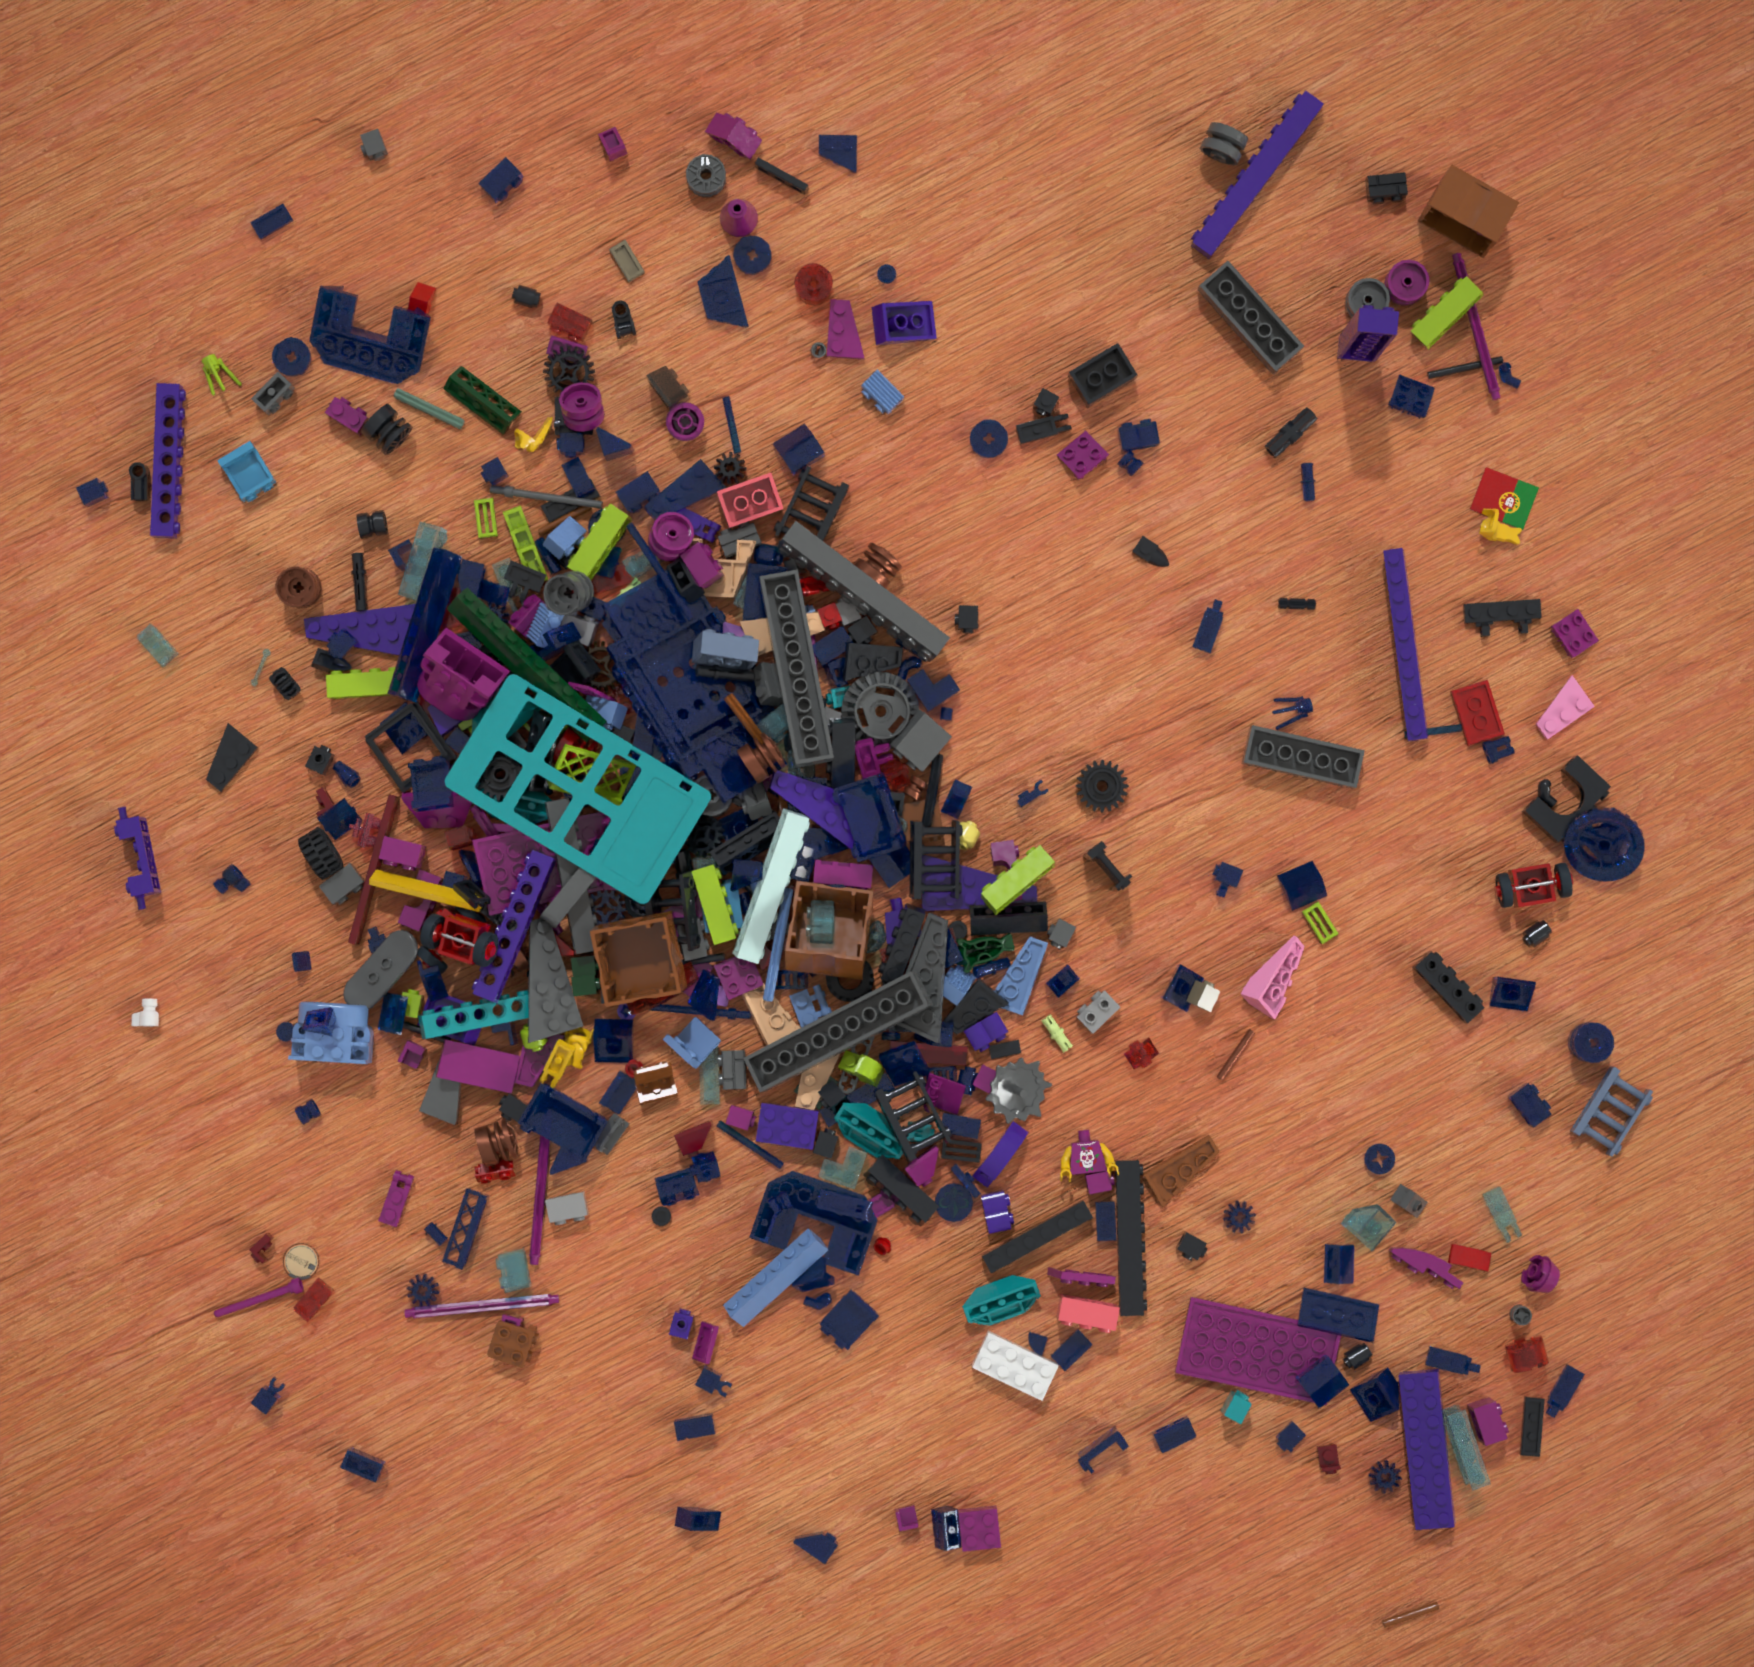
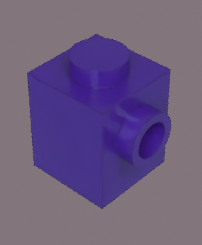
M682 1308L679 1311H675L669 1335L688 1339L694 1318L691 1311Z

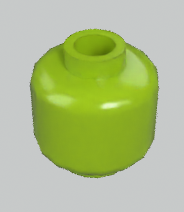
M528 1023L520 1031L523 1046L526 1049H531L532 1052L542 1050L543 1045L548 1041L547 1038L528 1043Z

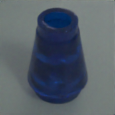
M338 761L332 768L345 787L353 788L361 779L357 771L342 761Z

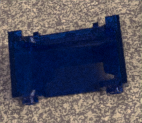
M883 772L833 789V800L836 804L838 803L840 806H843L854 839L851 853L853 858L857 859V862L901 849L907 844L906 836Z
M541 1082L519 1119L518 1124L521 1125V1130L529 1134L531 1131L536 1132L571 1153L570 1158L580 1163L581 1160L586 1161L609 1119L561 1091L550 1087L547 1083Z

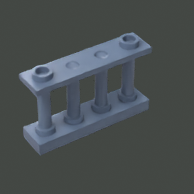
M1613 1066L1609 1067L1570 1130L1575 1135L1587 1134L1609 1148L1606 1155L1611 1157L1619 1153L1622 1148L1621 1143L1643 1107L1648 1106L1653 1098L1651 1096L1652 1090L1646 1089L1644 1093L1622 1080L1618 1075L1620 1070ZM1616 1084L1638 1098L1639 1101L1634 1109L1610 1095L1608 1091L1610 1087ZM1601 1101H1607L1629 1115L1624 1125L1599 1111L1600 1108L1598 1106ZM1591 1117L1598 1118L1619 1132L1613 1142L1589 1127L1588 1122Z

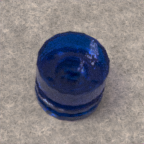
M1583 1022L1576 1025L1570 1031L1568 1048L1571 1054L1580 1061L1599 1063L1611 1055L1614 1048V1037L1605 1025ZM1595 1039L1596 1046H1591L1589 1040Z

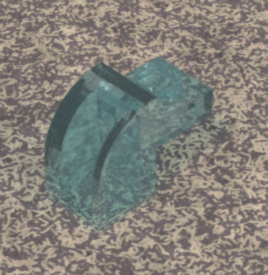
M646 546L636 555L627 557L622 563L632 577L639 578L653 570L664 560L657 558L651 552L649 546Z

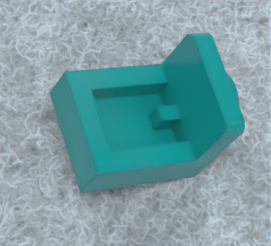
M850 686L827 689V705H830L832 709L841 707L843 697Z

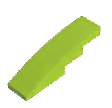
M521 505L503 511L522 565L546 574Z

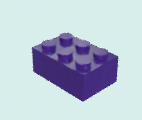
M762 1102L756 1141L813 1150L819 1111Z

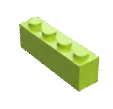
M1467 276L1464 279H1458L1453 285L1455 288L1450 293L1448 291L1440 297V302L1436 306L1432 305L1426 311L1427 315L1422 320L1418 319L1412 325L1411 333L1428 350L1484 296L1483 292Z
M610 503L608 507L606 506L602 510L598 522L591 526L587 538L580 542L579 550L570 557L567 567L572 571L584 573L592 580L633 519Z
M390 667L388 671H381V668L369 669V672L362 673V670L356 669L350 670V673L343 674L342 671H331V675H326L327 698L343 699L406 695L405 671L400 670V667Z
M1041 845L1037 848L1032 847L1026 852V857L1022 860L1017 859L1011 865L1012 868L1009 871L1001 872L993 884L988 883L981 890V899L995 915L1055 867V861Z
M713 864L692 871L714 945L737 939L736 934H739L737 924H732L730 916L733 915L731 905H727L725 897H728L725 886L721 887L719 879L722 878L719 867L715 868Z

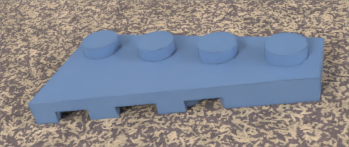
M1033 937L1028 938L1015 961L996 987L995 991L1009 1002L1008 1005L1001 1008L1022 1016L1024 1015L1048 946L1047 942Z

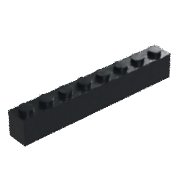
M1138 1159L1115 1160V1164L1119 1169V1175L1115 1171L1119 1315L1144 1316V1311H1147V1299H1143V1291H1147L1146 1280H1143V1272H1146V1261L1142 1260V1253H1145V1241H1142L1141 1233H1145V1223L1141 1222V1214H1144V1202L1140 1201V1195H1144V1185L1140 1183V1175H1143V1164H1139Z

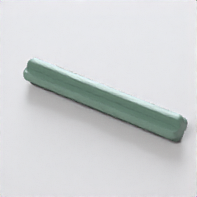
M397 388L394 393L395 399L458 429H461L464 425V419Z

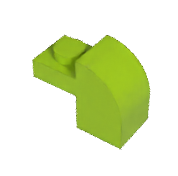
M847 1050L838 1066L840 1070L856 1075L861 1082L875 1087L878 1086L885 1071L883 1066L874 1059Z

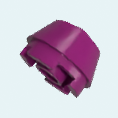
M679 403L668 412L666 426L674 438L681 441L693 440L703 430L704 416L701 410L694 404Z
M1535 1255L1529 1259L1531 1264L1527 1270L1523 1269L1521 1281L1531 1292L1549 1293L1557 1285L1560 1271L1549 1257Z

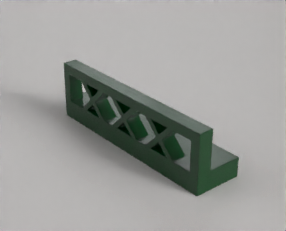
M460 366L449 376L443 388L503 435L522 412L463 366ZM461 373L467 380H462L458 375ZM473 386L482 389V392L476 391ZM489 398H494L497 403H492L489 401ZM504 410L511 411L513 415L510 417Z

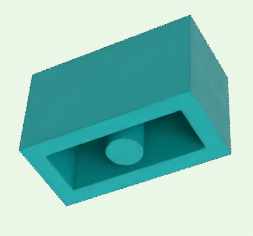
M1231 1390L1220 1411L1226 1417L1242 1424L1252 1405L1249 1401L1250 1397L1240 1390L1236 1392Z

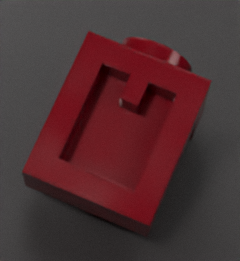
M321 787L316 790L318 794L316 799L325 808L318 811L316 815L327 818L334 813L333 810L337 807L326 788Z
M266 1233L249 1249L252 1252L251 1257L257 1263L261 1262L263 1264L268 1260L261 1250L265 1252L272 1246L271 1241L274 1237L270 1233Z
M1337 1445L1317 1446L1320 1470L1325 1472V1474L1337 1473V1470L1341 1469Z

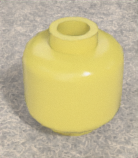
M972 821L960 822L963 828L962 836H960V849H971L975 846L980 836V831Z

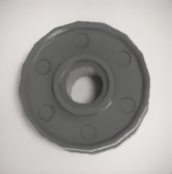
M702 154L695 157L689 162L686 169L689 189L700 197H713L721 192L726 183V170L723 163L712 155ZM705 172L711 174V177L707 180L701 178V175Z

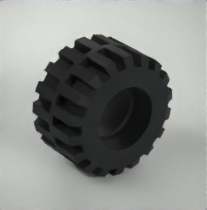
M320 827L315 828L298 839V845L314 873L322 880L343 868V861L336 847Z
M866 960L863 979L855 989H845L840 985L838 977L826 975V984L831 994L845 1002H852L868 994L874 982L873 970Z

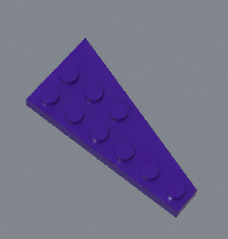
M418 603L304 619L306 638L419 660L424 658L425 650Z
M779 770L773 773L769 789L797 808L802 814L809 817L827 833L859 855L860 858L863 860L867 859L883 805Z
M927 855L922 856V863L924 865H951V862ZM959 865V882L962 884V892L959 894V899L952 898L951 892H924L922 894V909L925 911L969 909L970 905H987L981 899V890L988 883L993 884L997 880L996 877L998 875ZM924 873L921 883H924V885L951 884V873ZM1032 885L1022 894V900L1011 903L1037 902V886Z

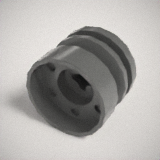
M569 571L548 580L543 591L544 601L552 612L559 615H568L583 610L590 605L594 596V587L590 578L584 573Z

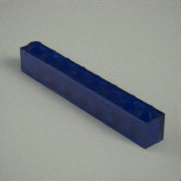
M433 547L387 694L402 700L417 702L420 694L417 684L423 671L421 661L424 658V653L437 639L462 556L446 549Z

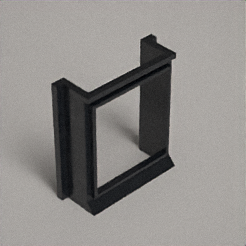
M418 701L408 704L364 736L366 738L365 741L402 793H409L410 789L448 761L452 762L457 758ZM412 712L441 755L404 781L375 741V738Z

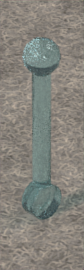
M269 649L263 650L261 663L254 679L250 682L252 686H257L258 684L257 680L266 658L271 654Z

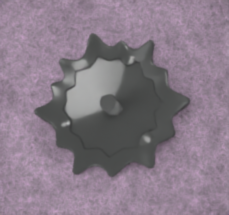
M1021 1057L1015 1064L1009 1062L1005 1067L996 1066V1075L990 1083L991 1092L987 1095L986 1101L993 1103L994 1113L1004 1114L1007 1124H1010L1014 1118L1025 1121L1030 1114L1041 1117L1039 1104L1045 1099L1043 1091L1051 1087L1052 1083L1046 1082L1043 1078L1044 1073L1039 1072L1040 1061L1027 1064Z

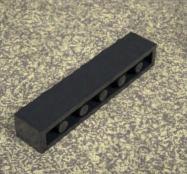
M1082 1199L983 1253L982 1257L990 1272L993 1273L1093 1217Z

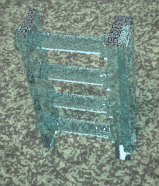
M1458 1404L1443 1409L1445 1428L1464 1483L1466 1485L1470 1484L1472 1490L1490 1485L1491 1483L1466 1410H1460Z

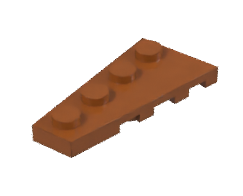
M1207 1135L1143 1173L1161 1206L1164 1207L1187 1182H1190L1194 1175L1219 1153V1150L1211 1136Z

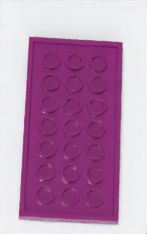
M602 812L586 814L576 818L579 828L576 836L577 839H581L583 849L580 852L587 856L591 855L611 822V818ZM549 823L537 825L543 830L550 832ZM518 830L472 840L483 891L491 898V903L487 905L489 916L503 913L504 909L509 907L511 902L509 900L510 894L513 889L516 890L517 877L521 871H524L526 866L524 861L528 853L531 854V851L534 850L556 860L555 853ZM555 863L539 904L552 902L562 890L557 863ZM534 868L531 871V877L539 875V868ZM598 878L591 883L590 888H587L588 893L603 890L602 885H599ZM532 886L524 888V895H529L532 892ZM519 904V905H517L516 910H517V909H521V908H525V905H524V904Z
M1190 1296L1175 1373L1327 1405L1342 1329Z

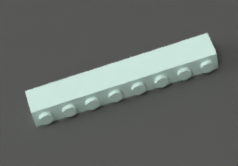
M783 808L733 950V954L737 958L758 964L759 960L764 956V946L766 941L770 939L772 923L776 922L778 906L784 900V889L790 883V872L796 866V855L803 846L802 838L809 829V818L803 814Z

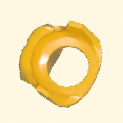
M547 417L533 438L523 431L515 429V447L518 449L526 448L528 452H534L549 433L553 417Z
M1483 509L1482 514L1488 516V518L1481 523L1479 534L1491 541L1498 540L1501 542H1511L1515 545L1520 544L1517 535L1521 533V528H1511L1508 525L1500 524L1498 521L1499 509Z
M577 1028L565 1032V1042L576 1047L567 1066L582 1069L581 1060L588 1045L593 1040L594 1029L589 1031L584 1028ZM573 1033H582L585 1036H577Z

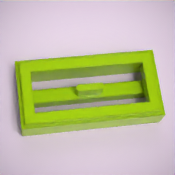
M494 499L474 500L478 538L498 537ZM486 503H490L491 520L493 532L491 533L489 529ZM479 504H482L486 531V533L483 534Z
M1319 901L1302 911L1321 944L1338 935L1337 930ZM1316 907L1318 908V910H1319V912L1321 913L1322 917L1324 918V920L1326 921L1327 925H1328L1329 928L1331 929L1332 934H1329V933H1328L1327 929L1325 928V926L1323 925L1322 921H1321L1320 918L1318 917V915H1317V913L1315 912L1314 908H1316ZM1308 912H1311V913H1312L1313 917L1315 918V920L1317 921L1318 925H1319L1320 928L1322 929V931H1323V933L1325 934L1326 938H1323V937H1322L1321 933L1319 932V930L1317 929L1316 925H1315L1314 922L1312 921V919H1311V917L1309 916Z

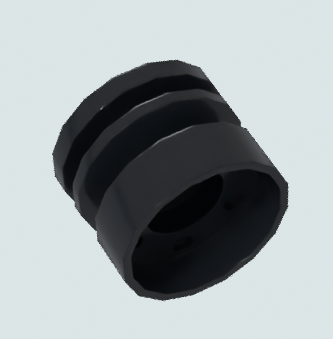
M389 404L377 410L361 430V433L371 442L378 439L376 447L378 449L382 448L381 452L384 455H389L400 447L413 428L409 423L405 424L406 420L403 417L396 420L398 412Z

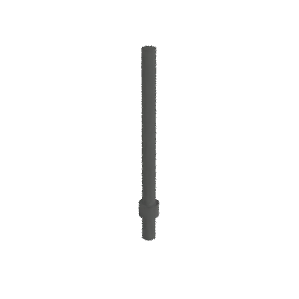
M491 485L490 493L502 494L509 498L516 496L599 509L603 507V501L515 489L513 486L500 487Z

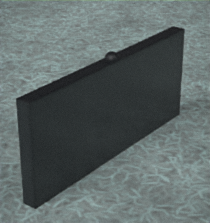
M1019 1040L991 1045L989 1051L991 1059L1021 1053Z

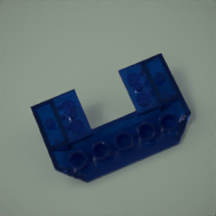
M320 286L309 341L321 355L320 358L324 364L394 384H399L420 372L431 317L418 307L412 311L395 306L388 336L353 327L358 295L343 291L344 286Z
M791 1171L768 1182L749 1238L785 1250L798 1214L835 1226L827 1247L828 1251L825 1253L822 1263L859 1276L878 1221L867 1197L795 1171Z

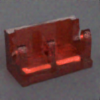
M318 1277L293 1307V1310L305 1321L309 1322L335 1290Z

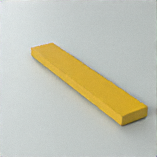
M377 869L369 879V885L476 912H480L482 909L479 905L474 909L453 888Z

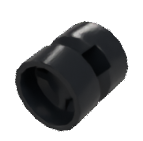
M384 510L375 511L371 516L367 512L356 515L361 539L372 537L373 533L379 536L388 534Z

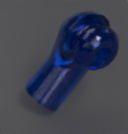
M911 656L902 661L897 676L906 680L910 669L921 667V659Z
M823 1293L816 1299L806 1296L803 1305L821 1310L831 1303V1295Z

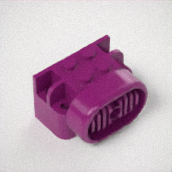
M445 628L423 655L424 658L421 661L423 671L418 679L417 686L420 695L428 703L455 720L467 721L475 718L481 708L491 701L503 685L510 671L448 628Z

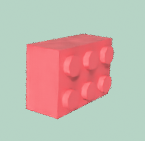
M771 473L716 492L728 528L784 509Z
M1060 1294L1056 1317L1064 1325L1072 1326L1073 1323H1077L1080 1328L1091 1330L1092 1327H1098L1100 1332L1111 1333V1330L1116 1331L1120 1307L1113 1303Z

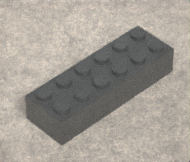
M1229 261L1225 262L1199 285L1197 290L1273 375L1303 349L1304 345Z
M1251 725L1241 764L1355 789L1357 788L1365 750Z

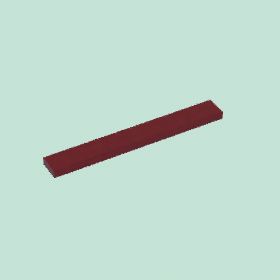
M388 795L348 942L354 945L360 944L375 886L369 885V879L376 869L380 870L383 859H379L383 839L384 836H390L400 797Z

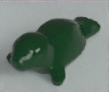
M1008 933L1001 939L980 937L966 941L958 938L956 940L958 945L951 949L947 958L952 963L963 965V972L969 973L975 965L992 961L1003 951H1014L1015 946L1012 942L1011 933Z

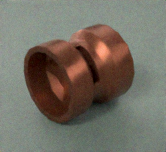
M912 775L909 779V785L905 786L902 792L919 801L922 797V791L926 790L928 784Z

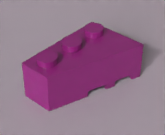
M815 860L813 883L827 886L834 885L837 886L836 888L856 887V889L863 890L871 889L873 865Z

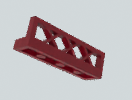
M890 1041L889 1060L966 1065L968 1046Z

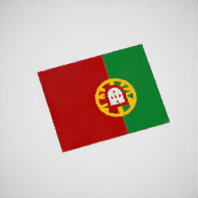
M1486 467L1470 510L1482 514L1483 509H1499L1498 521L1523 530L1539 487Z

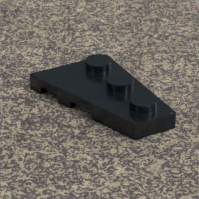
M228 723L206 780L222 792L258 747Z
M979 978L959 1004L943 1019L942 1023L954 1033L959 1034L984 1017L990 1016L1001 1007H1005L1009 1002Z

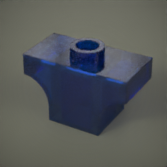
M955 779L941 812L958 819L972 787Z

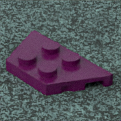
M454 791L402 793L401 796L403 802L424 828H462L472 805V802Z

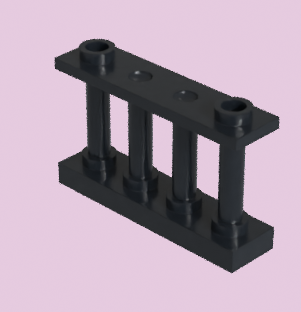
M807 466L806 470L802 469L798 480H800L799 485L782 521H777L774 527L775 537L779 539L781 533L786 534L790 528L785 526L789 516H792L816 527V530L819 531L817 537L824 542L846 496L849 485L842 482L840 486H834L810 475L811 467ZM807 481L833 493L832 495L835 496L833 502L827 504L802 492L805 482ZM799 498L824 510V513L827 514L824 521H819L793 509L797 499Z
M910 820V898L921 899V894H924V892H951L952 898L959 899V894L962 892V884L959 882L960 836L963 833V828L959 821L952 820V827H925L921 821ZM951 834V846H924L922 844V837L924 835ZM924 854H951V865H924L922 863V856ZM924 873H951V884L924 885V883H921L922 875Z
M1101 841L1084 854L1083 857L1087 862L1090 860L1096 861L1114 883L1110 888L1112 891L1123 890L1131 883L1129 879L1132 875L1123 876L1105 855L1104 849L1107 846Z
M690 871L680 874V879L662 880L650 901L645 904V913L647 916L661 913V907L683 906L684 917L674 918L675 925H685L686 936L677 937L678 943L687 944L688 951H693L700 948L701 937L698 934L693 891L694 879ZM681 887L682 898L661 899L659 888Z
M917 1071L911 1074L912 1081L889 1092H884L881 1088L873 1093L908 1163L917 1158V1151L941 1139H944L947 1144L951 1141L950 1137H952L948 1126L944 1127L924 1087L926 1082L921 1074L918 1075ZM915 1087L918 1088L922 1096L921 1098L897 1110L892 1109L889 1103L891 1099ZM926 1104L930 1115L906 1127H901L898 1121L900 1116ZM935 1121L940 1132L916 1144L909 1143L907 1137L910 1133Z

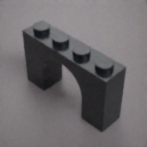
M1578 755L1573 756L1561 769L1580 790L1581 800L1578 808L1569 815H1561L1554 812L1539 797H1535L1522 811L1555 843L1560 841L1563 843L1570 836L1569 831L1573 827L1576 829L1583 822L1582 817L1586 813L1589 815L1597 807L1595 803L1599 799L1602 801L1610 793L1607 790L1611 786Z

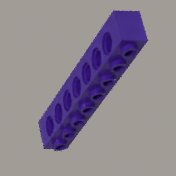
M156 384L150 536L153 538L177 539V534L180 533L178 515L181 514V504L178 503V498L182 494V485L179 484V477H182L183 474L180 458H183L181 439L184 438L182 420L185 419V409L182 408V403L186 399V391L180 384ZM175 400V406L168 409V401ZM174 419V425L167 428V420ZM168 438H173V444L166 447L165 441ZM167 457H172V464L169 466H165V459ZM170 475L172 481L170 484L165 485L164 478ZM168 494L171 495V501L164 504L163 497ZM170 514V520L167 523H163V515Z
M534 850L531 851V854H527L524 861L526 865L524 871H521L517 877V888L512 890L509 900H511L509 907H506L503 911L502 918L504 919L502 924L498 925L495 930L499 944L494 960L501 957L503 962L501 966L495 967L493 960L489 966L480 967V977L474 981L472 986L474 995L498 1004L555 866L556 860ZM534 868H539V875L531 877V871ZM526 886H532V892L529 895H524L523 893ZM524 904V911L517 913V905ZM513 921L517 922V928L514 931H509V924ZM508 939L510 941L509 947L502 949V941ZM494 975L495 982L492 985H487V977Z

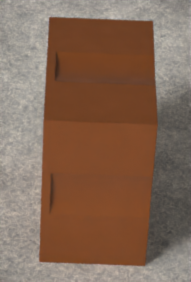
M1451 165L1438 183L1417 221L1484 258L1499 240L1519 202L1456 166Z
M797 881L793 900V917L789 925L785 948L786 970L862 980L873 915V891L848 887L835 888L824 884Z
M672 911L599 924L590 930L594 955L600 970V984L605 1007L631 1003L642 998H658L680 994L687 987Z

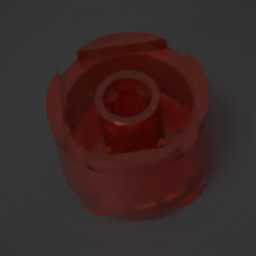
M817 263L807 264L795 276V291L803 303L815 306L823 304L830 298L833 291V279L831 273L822 265ZM812 281H815V283L818 284L816 285V288H812Z
M1541 1335L1533 1336L1530 1338L1531 1340H1526L1525 1337L1514 1340V1343L1505 1345L1511 1371L1514 1373L1532 1370L1537 1365L1540 1368L1549 1363Z

